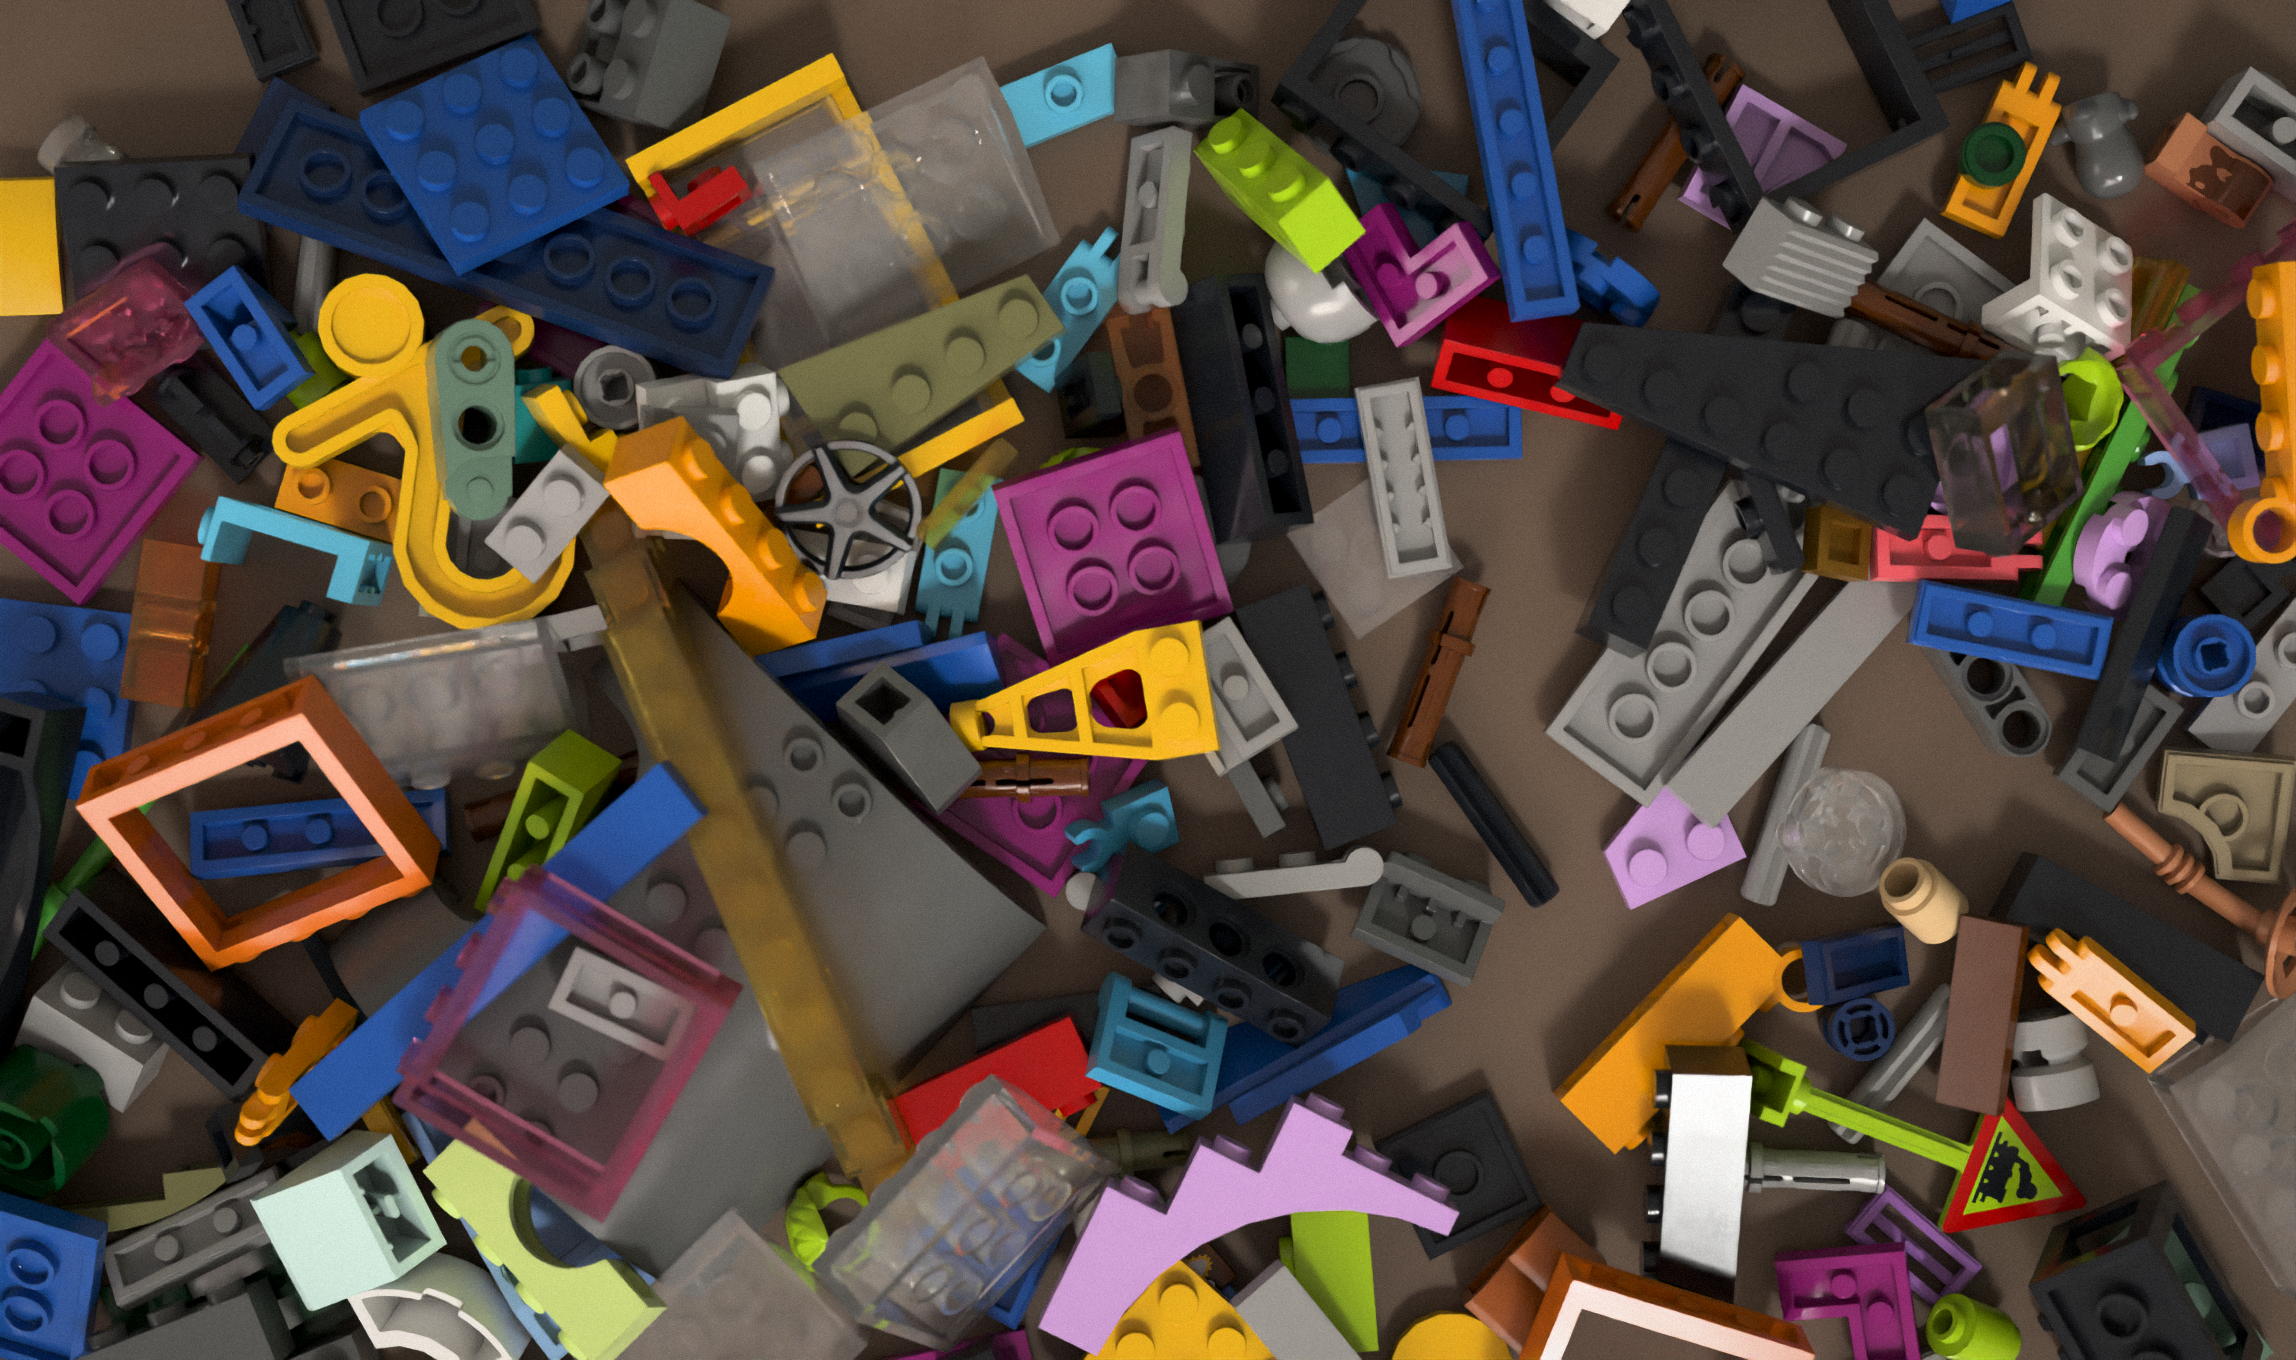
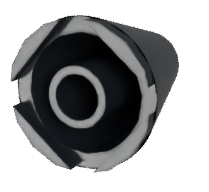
M302 600L298 608L284 605L187 716L182 728L312 674L316 676L328 692L343 636L342 632L333 626L337 616L307 600ZM298 740L243 764L252 768L254 765L261 768L269 765L274 768L271 774L272 777L293 785H301L307 774L311 754L301 741Z

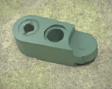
M468 319L451 324L435 336L427 348L425 368L437 482L441 481L442 499L447 500L448 505L455 514L465 520L482 521L493 518L500 513L506 505L508 497L513 496L512 457L516 456L514 354L509 339L500 328L488 321ZM469 346L480 348L481 368L476 372L468 370L461 362V355L464 349ZM467 408L478 410L486 418L488 424L487 435L479 444H472L466 441L459 432L458 420L461 413Z

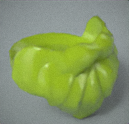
M2088 346L2076 359L2059 361L2052 365L2041 377L2034 395L2033 409L2035 419L2042 430L2054 436L2060 453L2084 451L2095 446L2099 440L2111 433L2116 427L2119 410L2124 400V389L2111 362L2100 352ZM2065 373H2072L2060 385L2054 396L2062 420L2054 421L2048 414L2046 405L2049 390L2058 377Z
M824 1172L809 1178L803 1186L796 1190V1197L785 1213L784 1226L788 1235L791 1252L805 1264L807 1270L815 1272L818 1276H826L827 1278L846 1276L850 1272L852 1260L866 1253L876 1239L879 1230V1212L873 1198L865 1190L849 1183L833 1184ZM848 1197L854 1199L862 1206L866 1215V1227L862 1237L857 1243L849 1247H828L829 1237L818 1210L823 1209L830 1202L838 1198Z

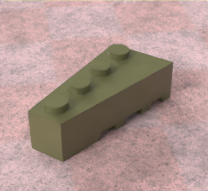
M1025 274L776 371L826 442L839 439L862 440L878 445L894 455L1069 331L1033 279L1028 274ZM833 451L851 478H858L884 462L876 456L861 451Z

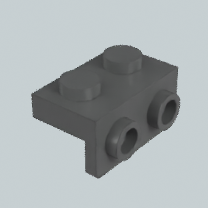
M1389 851L1383 859L1384 868L1380 879L1368 887L1349 937L1466 988L1473 980L1491 929L1502 915L1506 902L1492 895L1491 890L1478 881L1466 878L1456 879L1435 870L1432 863L1422 856L1408 852L1397 853Z

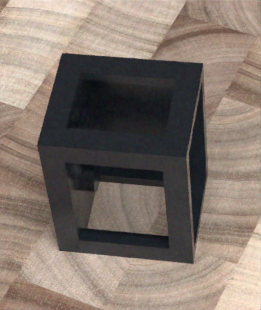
M2168 1179L2052 1227L2028 1287L2042 1309V1312L2039 1313L2040 1315L2037 1316L2042 1329L2046 1332L2054 1330L2062 1343V1346L2057 1350L2060 1360H2260L2264 1346ZM2134 1215L2127 1237L2084 1255L2081 1253L2076 1244L2079 1237ZM2171 1227L2236 1336L2234 1344L2220 1348L2166 1255L2164 1248Z

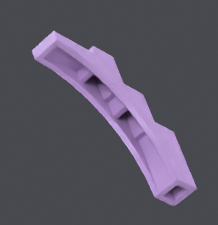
M1310 1092L1306 1101L1291 1094L1258 1163L1249 1159L1252 1153L1249 1147L1233 1138L1218 1133L1214 1142L1199 1135L1166 1204L1156 1200L1160 1193L1159 1190L1138 1178L1125 1175L1122 1182H1119L1108 1176L1040 1313L1038 1328L1097 1356L1123 1313L1162 1272L1200 1245L1248 1223L1295 1212L1351 1210L1400 1218L1448 1236L1459 1215V1211L1455 1203L1447 1199L1450 1189L1442 1183L1418 1172H1415L1412 1181L1388 1170L1392 1160L1364 1145L1357 1144L1353 1152L1345 1149L1353 1130L1350 1123L1342 1119L1345 1111L1342 1106L1313 1092Z

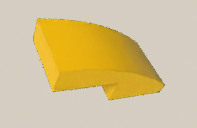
M55 176L0 178V316L64 314L66 298L60 243L63 236Z
M540 384L520 396L532 417L559 449L568 442L606 474L617 439L624 437L623 433L616 435L613 429L595 427L585 433L582 426L587 424L588 420L581 404L570 390L566 389L562 392L558 385Z

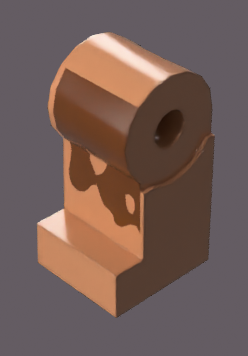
M2187 112L2169 121L2144 158V175L2198 211L2201 209L2213 218L2231 227L2244 228L2273 185L2272 178L2261 167L2236 154L2206 132L2208 126Z

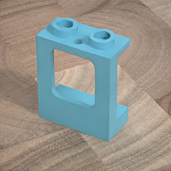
M224 496L218 497L216 507L209 506L205 511L198 531V542L204 544L200 559L210 562L243 565L253 531L255 530L338 555L326 597L349 604L380 606L394 561L393 544L255 502Z

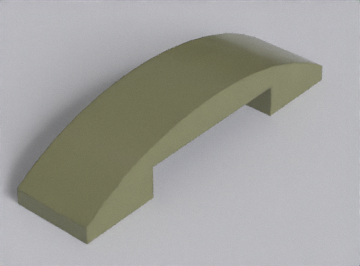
M215 1160L181 1164L163 1173L164 1192L57 1205L56 1191L54 1190L50 1191L43 1199L31 1201L109 1223L107 1232L148 1224L173 1215L226 1185L227 1182L219 1161Z

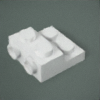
M755 362L738 364L734 375L730 379L709 378L690 373L635 384L638 423L641 405H651L652 408H670V406L735 408L740 415L734 479L748 490L754 503L775 498L783 474L794 461L789 444L785 440H781L779 417L788 414L790 400L787 388L780 378H776V372Z

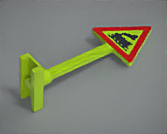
M1745 1037L1738 1043V1046L1744 1048L1745 1053L1753 1056L1749 1065L1752 1073L1749 1113L1769 1123L1784 1127L1789 1112L1797 1115L1805 1111L1955 1168L1957 1174L1937 1224L1938 1228L1945 1233H1954L2080 1209L2086 1204L2084 1196L2008 1097L2006 1099L2005 1113L1997 1117L1980 1113L1970 1141L1964 1144L1813 1087L1811 1080L1804 1077L1807 1066Z

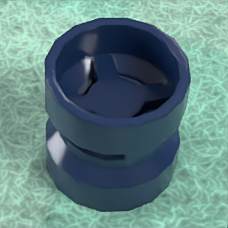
M1863 996L1824 1005L1819 1016V1030L1823 1040L1833 1050L1856 1061H1871L1881 1057L1891 1047L1895 1037V1022L1891 1012L1881 1002Z

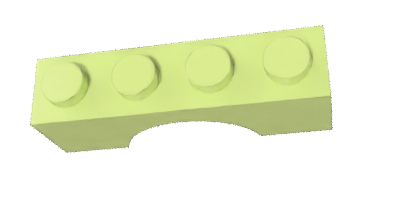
M471 1124L423 1170V1173L436 1186L431 1192L435 1201L452 1217L456 1219L463 1217L477 1233L473 1238V1242L478 1250L497 1266L505 1264L519 1280V1283L515 1286L518 1295L537 1313L543 1314L546 1311L562 1329L557 1334L559 1341L576 1359L615 1360L668 1307L626 1259H603L588 1266L576 1267L554 1256L541 1242L533 1224L531 1196L534 1184Z

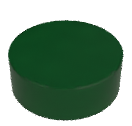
M2000 122L1984 123L1968 132L1961 140L1956 155L1957 166L1961 175L1971 185L1981 189H1996L2011 182L2023 169L2026 160L2025 144L2019 133L2011 126Z

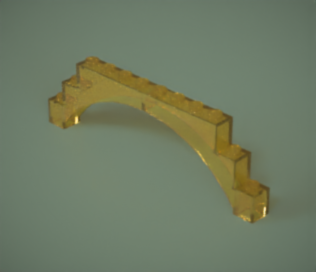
M611 497L604 501L578 532L593 566V569L584 572L608 627V629L598 632L655 765L668 759L710 811L708 815L686 833L688 841L813 1129L821 1126L825 1127L847 1180L858 1176L878 1225L882 1227L939 1202L943 1188L933 1166L926 1169L895 1103V1097L880 1073L841 998L773 851L728 742L698 662L673 586L664 553L666 550L660 536L645 535V538H635L631 531L632 518L614 497Z

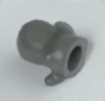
M2119 92L2098 94L2063 107L2061 109V119L2054 124L2047 140L2051 146H2059L2065 142L2073 141L2078 181L2083 191L2094 198L2102 200L2118 198L2133 192L2141 183L2145 173L2143 155L2132 132L2125 125L2127 121L2137 118L2139 114L2138 106L2133 100L2121 98Z

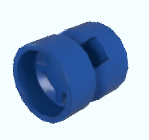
M2223 614L2177 616L2152 677L2165 691L2178 696L2225 697L2239 691L2251 678L2256 665V646L2250 632L2238 620Z

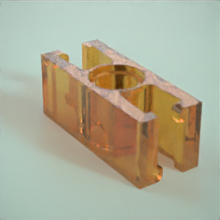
M1169 307L1152 310L1151 316L1145 317L1147 329L1160 328L1163 362L1160 364L1151 363L1139 368L1131 367L1121 335L1126 333V328L1132 327L1130 315L1107 319L1106 326L1115 372L1122 385V406L1129 441L1143 437V428L1147 425L1157 426L1173 421L1181 433L1191 470L1200 469L1201 465ZM1158 378L1169 386L1172 399L1165 409L1158 412H1148L1137 404L1134 392L1143 380Z
M144 539L119 698L179 708L196 707L201 701L223 563L200 559L203 547Z

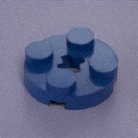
M1565 227L1575 282L1578 286L1579 303L1599 316L1604 317L1609 310L1616 319L1626 326L1643 328L1661 301L1659 300L1661 295L1658 290L1644 276L1618 256L1613 261L1599 252L1594 251L1599 245L1598 243Z

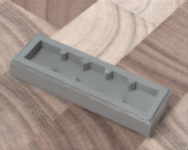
M1419 377L1355 388L1356 407L1387 579L1452 568Z
M2296 589L2253 640L2256 646V665L2251 678L2239 691L2225 697H2207L2181 729L2203 748L2252 752L2296 698Z

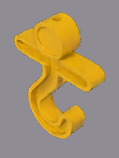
M364 273L345 279L328 293L319 310L318 333L323 348L332 362L342 373L356 380L280 421L273 432L272 444L275 453L290 467L307 470L332 459L379 433H388L394 436L405 450L393 543V554L404 586L429 614L460 630L486 631L535 619L558 599L573 570L576 536L535 584L515 567L505 575L490 580L472 578L459 571L451 561L447 549L452 509L448 505V501L442 499L441 481L437 482L428 405L425 360L427 348L433 340L425 343L427 327L418 300L405 285L386 275ZM499 305L473 318L488 321L503 331L511 343L514 361L526 355L534 344L535 326L530 315ZM477 346L467 347L461 355V362L470 371L476 372L481 368L480 348ZM466 409L461 413L458 420V428L461 435Z

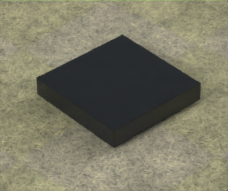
M1487 1088L1373 1143L1377 1152L1392 1160L1388 1170L1412 1181L1415 1172H1418L1442 1183L1450 1189L1447 1199L1455 1203L1459 1215L1448 1236L1411 1223L1429 1261L1544 1206Z

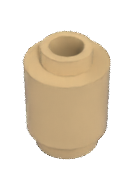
M1911 857L1901 858L1891 863L1881 875L1879 892L1883 906L1920 941L1927 944H1939L1951 939L1958 933L1961 914L1969 912L1968 900L1930 862Z

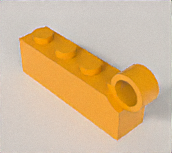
M2296 261L2277 262L2252 267L2253 279L2249 282L2247 288V306L2250 315L2256 319L2257 346H2255L2252 352L2251 369L2255 382L2260 385L2262 412L2257 416L2255 429L2258 445L2265 453L2266 478L2261 483L2260 497L2242 502L2232 512L2228 522L2227 535L2235 553L2244 560L2253 563H2282L2296 556ZM2265 509L2271 510L2278 517L2281 524L2280 539L2267 552L2256 544L2253 537L2254 521Z
M1728 912L1553 1091V1094L1614 1154L1623 1146L1628 1150L1634 1149L1648 1136L1649 1127H1655L1656 1125L1651 1118L1660 1108H1653L1652 1072L1653 1069L1664 1068L1665 1045L1736 1046L1745 1034V1031L1740 1026L1757 1009L1765 1013L1779 1003L1796 1012H1812L1824 1006L1809 1005L1808 996L1802 999H1791L1782 987L1784 969L1792 961L1803 958L1801 945L1788 946L1776 952L1740 916Z

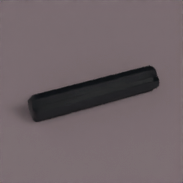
M1449 741L1433 751L1428 757L1429 764L1527 903L1534 908H1538L1552 900L1559 892L1558 884L1459 744Z

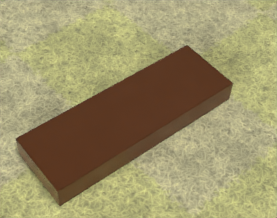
M1971 912L1961 914L1936 1102L1996 1117L2005 1113L2030 925Z

